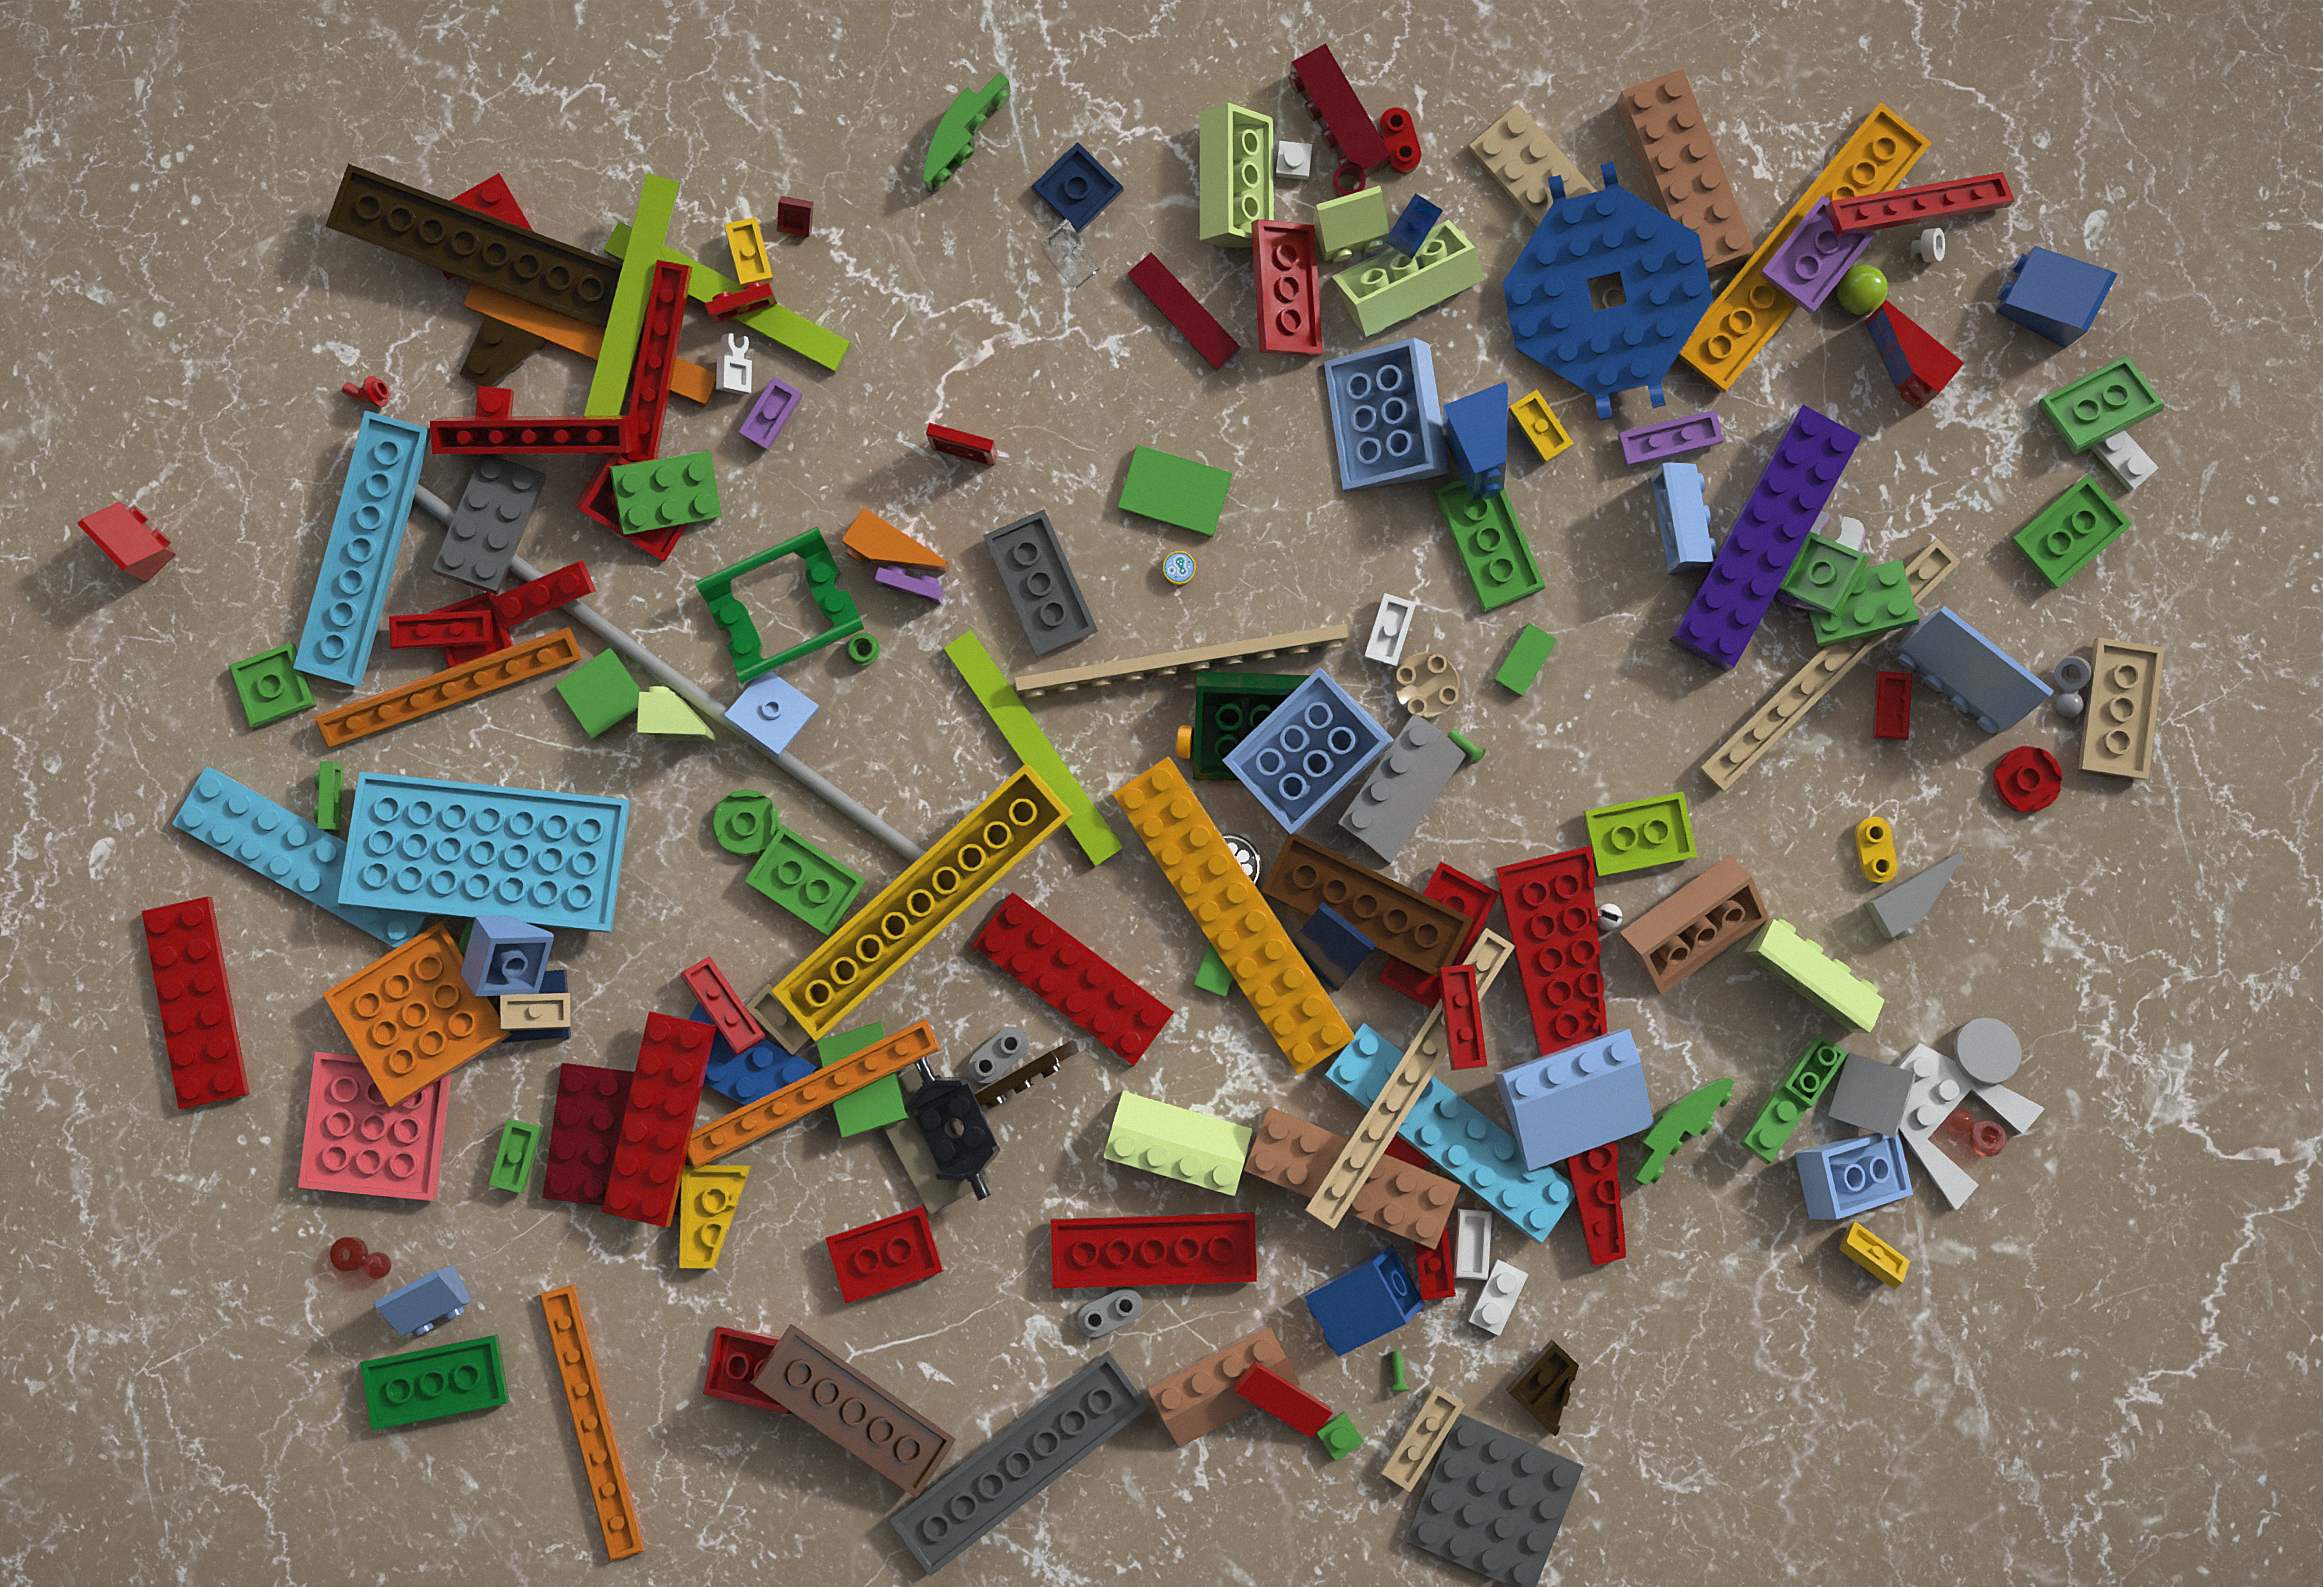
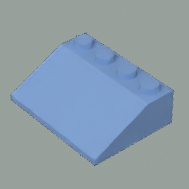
M1411 338L1324 361L1344 491L1418 481L1449 473L1430 344L1416 338Z
M1945 605L1919 619V624L1912 626L1892 651L1899 657L1897 660L1903 667L1910 671L1916 670L1925 677L1924 682L1931 689L1937 692L1942 690L1952 698L1950 702L1954 707L1964 713L1970 712L1979 719L1977 721L1978 725L1992 734L1994 732L2000 734L2011 729L2054 692L2049 686Z
M1319 667L1222 761L1292 835L1299 832L1395 740L1358 702Z
M1618 1029L1494 1074L1527 1171H1532L1654 1126L1642 1064L1630 1029Z

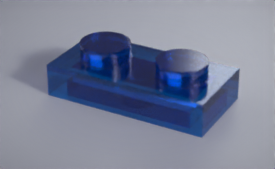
M1415 193L1392 228L1385 243L1413 259L1443 210Z

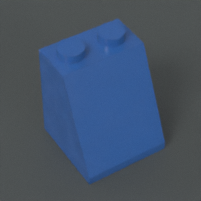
M2035 246L2027 254L2021 253L2011 269L2015 272L2011 283L2006 281L1999 291L1996 299L2000 300V303L1995 312L2057 345L2067 348L2089 330L2118 274L2111 270Z
M1506 381L1443 405L1442 429L1444 439L1473 501L1480 498H1493L1504 489L1508 414V385Z
M1393 1244L1315 1286L1305 1295L1310 1314L1318 1320L1324 1331L1325 1342L1331 1349H1334L1338 1357L1407 1324L1425 1305Z

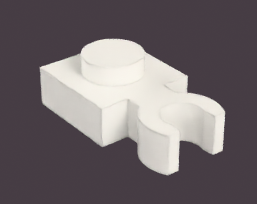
M733 333L722 335L721 348L725 355L717 357L716 390L740 395L751 393L752 361L744 359V353L749 347L748 337L737 338L735 346Z

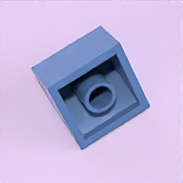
M475 916L460 974L475 996L539 994L554 935L551 932L510 916Z
M451 1265L438 1269L375 1301L374 1304L401 1336L412 1332L414 1337H417L434 1328L431 1323L432 1321L443 1316L446 1322L464 1313L462 1306L471 1302V1299L455 1266Z

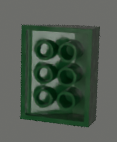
M1197 671L1193 779L1241 781L1222 760L1311 675Z

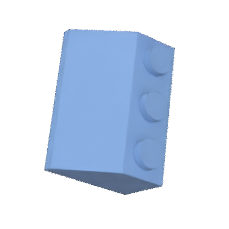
M1663 463L1651 476L1668 574L1707 568L1714 562L1713 558L1716 557L1717 550L1714 538H1709L1707 525L1711 523L1709 507L1707 505L1703 506L1701 495L1705 491L1703 475L1697 472L1696 464Z

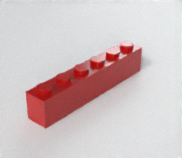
M637 415L442 417L429 421L432 454L628 453L639 449Z

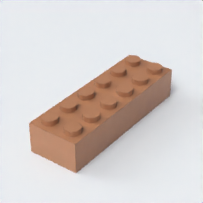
M1684 69L1621 91L1615 105L1656 209L1700 235L1708 276L1747 262L1755 252V249Z
M1269 1107L1244 1171L1313 1199L1350 1139ZM1383 1153L1345 1213L1436 1250L1461 1185Z

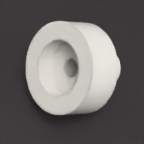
M1940 228L1925 229L1921 240L1912 241L1911 249L1913 254L1921 253L1925 262L1942 261L1945 254L1943 231Z

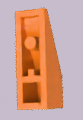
M864 507L841 540L845 547H847L845 553L860 563L866 559L870 563L877 565H892L947 572L950 567L945 559Z

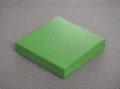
M1810 531L1777 591L1838 617L1870 559L1864 553Z
M291 642L228 665L250 728L255 729L317 706L306 673L294 669L298 653L294 643Z
M611 647L555 684L592 740L597 739L638 711L639 692H642Z

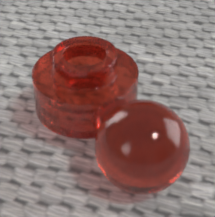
M1963 1108L1953 1109L1945 1119L1946 1127L1951 1133L1970 1135L1969 1142L1971 1147L1982 1156L1993 1157L1998 1155L2007 1142L2006 1132L1999 1124L1988 1120L1976 1124L1973 1122L1972 1115ZM1982 1139L1989 1141L1990 1144L1984 1142Z
M358 1237L340 1238L333 1244L330 1250L331 1262L340 1271H354L363 1267L368 1277L382 1279L391 1270L390 1258L382 1252H374L369 1255L366 1244ZM345 1248L348 1249L350 1253L348 1260H345L343 1258V1251Z

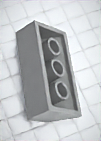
M1414 713L1340 818L1336 827L1391 864L1466 754L1442 731Z

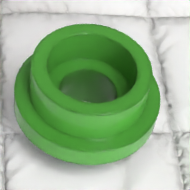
M857 633L849 639L846 653L854 664L868 666L877 660L880 646L876 638L871 634ZM862 644L869 646V652L864 656L859 655L857 652L858 647Z

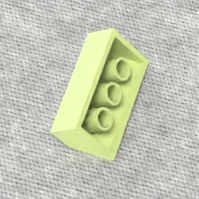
M1225 103L1200 112V241L1220 247H1253L1251 223L1257 219L1274 221L1273 118L1231 103Z
M1447 220L1333 275L1332 279L1352 320L1367 337L1371 334L1380 333L1386 327L1400 320L1411 318L1415 313L1431 305L1440 304L1444 299L1460 291L1469 290L1475 284L1483 281L1484 277L1475 247L1450 220Z
M1781 918L1778 921L1775 919L1767 920L1743 953L1850 1032L1870 1033L1874 1028L1884 1003V999L1877 995L1878 988L1865 979H1861L1859 982L1849 974L1851 969L1837 959L1831 961L1822 955L1824 949L1808 938L1803 941L1794 934L1796 931L1795 927Z
M1123 1091L1103 1158L1235 1196L1252 1129Z

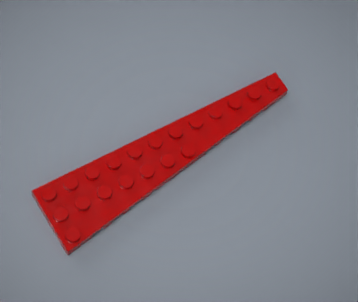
M1592 845L1493 868L1511 944L1515 946L1513 952L1539 1057L1607 1034L1606 1005L1603 999L1604 982L1599 955L1601 954L1600 941H1598L1597 931L1598 910L1595 907L1594 888L1596 886ZM1615 1140L1565 1158L1590 1264L1593 1266L1627 1258L1623 1210L1620 1205L1622 1198L1621 1185L1618 1181L1617 1171L1618 1149L1615 1147Z

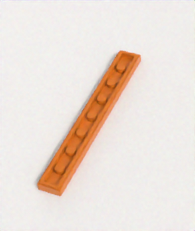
M473 282L463 304L466 308L485 316L489 315L598 362L606 332L605 329ZM639 342L631 376L636 377L641 342ZM676 357L670 392L708 407L716 388V373Z
M569 626L316 715L314 720L327 748L330 749L582 660V654Z
M925 1018L693 1131L687 1152L693 1168L702 1167L924 1057L942 1050L928 1019Z
M575 1284L539 1294L609 1560L613 1561L641 1553L645 1550Z

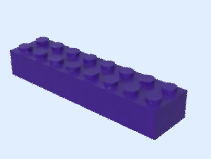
M1804 404L1793 414L1718 549L1716 557L1713 558L1714 562L1707 569L1668 641L1726 673L1735 668L1862 436Z

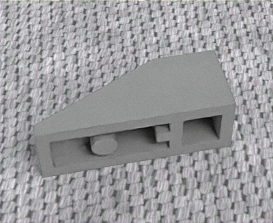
M1960 852L1948 855L1864 903L1884 939L1895 936L1898 941L1915 932L1913 926L1924 919L1963 858Z

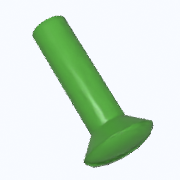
M1455 729L1448 735L1452 741L1472 756L1473 764L1477 763L1484 756L1486 749L1476 748Z
M1392 1351L1391 1357L1395 1385L1390 1391L1395 1393L1406 1392L1410 1388L1404 1382L1401 1351Z

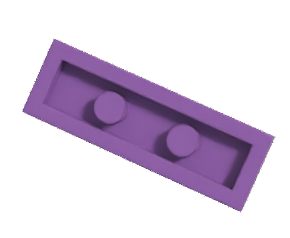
M1716 409L1620 432L1617 435L1625 467L1719 445L1724 442Z

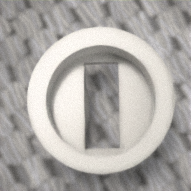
M1604 904L1597 908V926L1600 929L1610 931L1620 926L1622 912L1616 905ZM1602 912L1617 916V921L1601 917Z

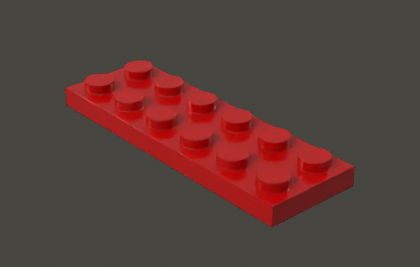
M1014 892L1009 895L972 945L1133 1066L1136 1065L1174 1013V1011Z
M207 896L141 911L178 1109H186L249 1095L212 897Z
M652 1011L648 1012L602 1213L665 1228L671 1226L715 1035V1025Z
M1255 1212L1051 1219L1053 1288L1257 1282Z

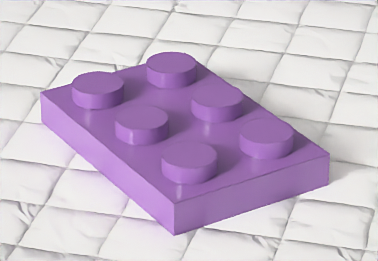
M1823 195L1759 274L1811 315L1875 236L1870 231L1837 237L1826 211V206L1830 203V200Z

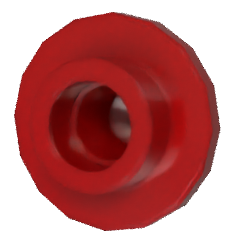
M374 376L366 377L361 388L350 382H346L342 387L343 394L358 402H369L378 408L385 407L388 403L389 391L386 384Z

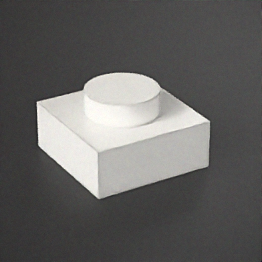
M1279 141L1276 177L1308 180L1312 144Z

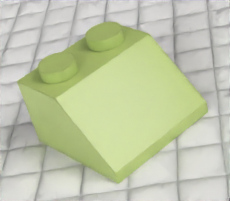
M1380 186L1316 205L1312 225H1314L1315 235L1324 261L1333 259L1334 262H1340L1350 258L1353 252L1363 249L1366 253L1373 252L1384 246L1383 243L1387 242L1389 228Z
M653 686L649 687V692H639L637 733L649 740L716 742V734L684 700L675 695L676 692L670 691V688Z

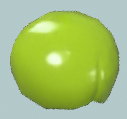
M1869 264L1855 265L1849 268L1837 284V299L1845 310L1854 315L1873 313L1887 297V279L1879 269Z

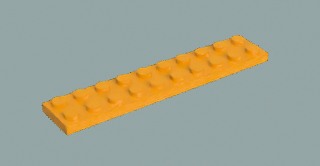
M1880 102L1711 305L1677 357L1724 394L1798 305L1759 274L1819 198L1823 195L1828 200L1833 201L1892 191L1932 143Z
M1169 756L1112 793L1298 1075L1356 1038L1354 1033Z

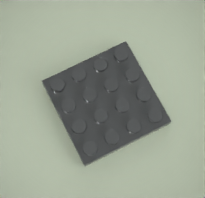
M1460 1413L1443 1441L1404 1539L1408 1543L1509 1586L1536 1587L1584 1466Z

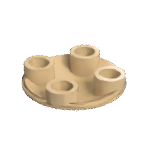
M1421 652L1408 657L1400 664L1394 676L1393 690L1397 702L1410 715L1416 713L1423 719H1430L1443 715L1455 704L1459 696L1460 681L1455 667L1443 655Z

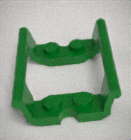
M818 526L695 582L699 593L711 611L717 627L720 630L728 629L732 634V639L726 647L737 669L736 674L741 685L864 629L863 622L849 591H840L836 588L835 582L841 573ZM794 552L805 560L807 564L805 571L807 583L820 611L827 619L833 621L834 626L820 635L767 659H763L761 657L763 647L761 638L747 608L742 602L735 599L732 594L731 580Z

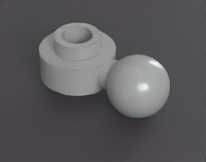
M2067 657L2055 669L2056 682L2064 689V693L2057 698L2056 709L2060 715L2066 718L2078 716L2084 707L2083 699L2078 694V690L2089 682L2092 672L2089 663L2081 657ZM2070 667L2079 669V678H2072L2069 675Z

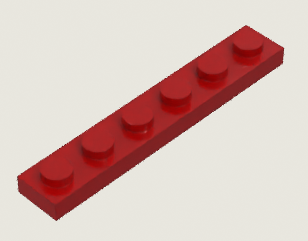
M1999 172L1833 200L1826 206V211L1838 237L2007 208L2015 200L2004 173Z
M663 260L656 261L629 415H637L639 449L622 453L621 457L636 461L658 459L693 268L691 266Z

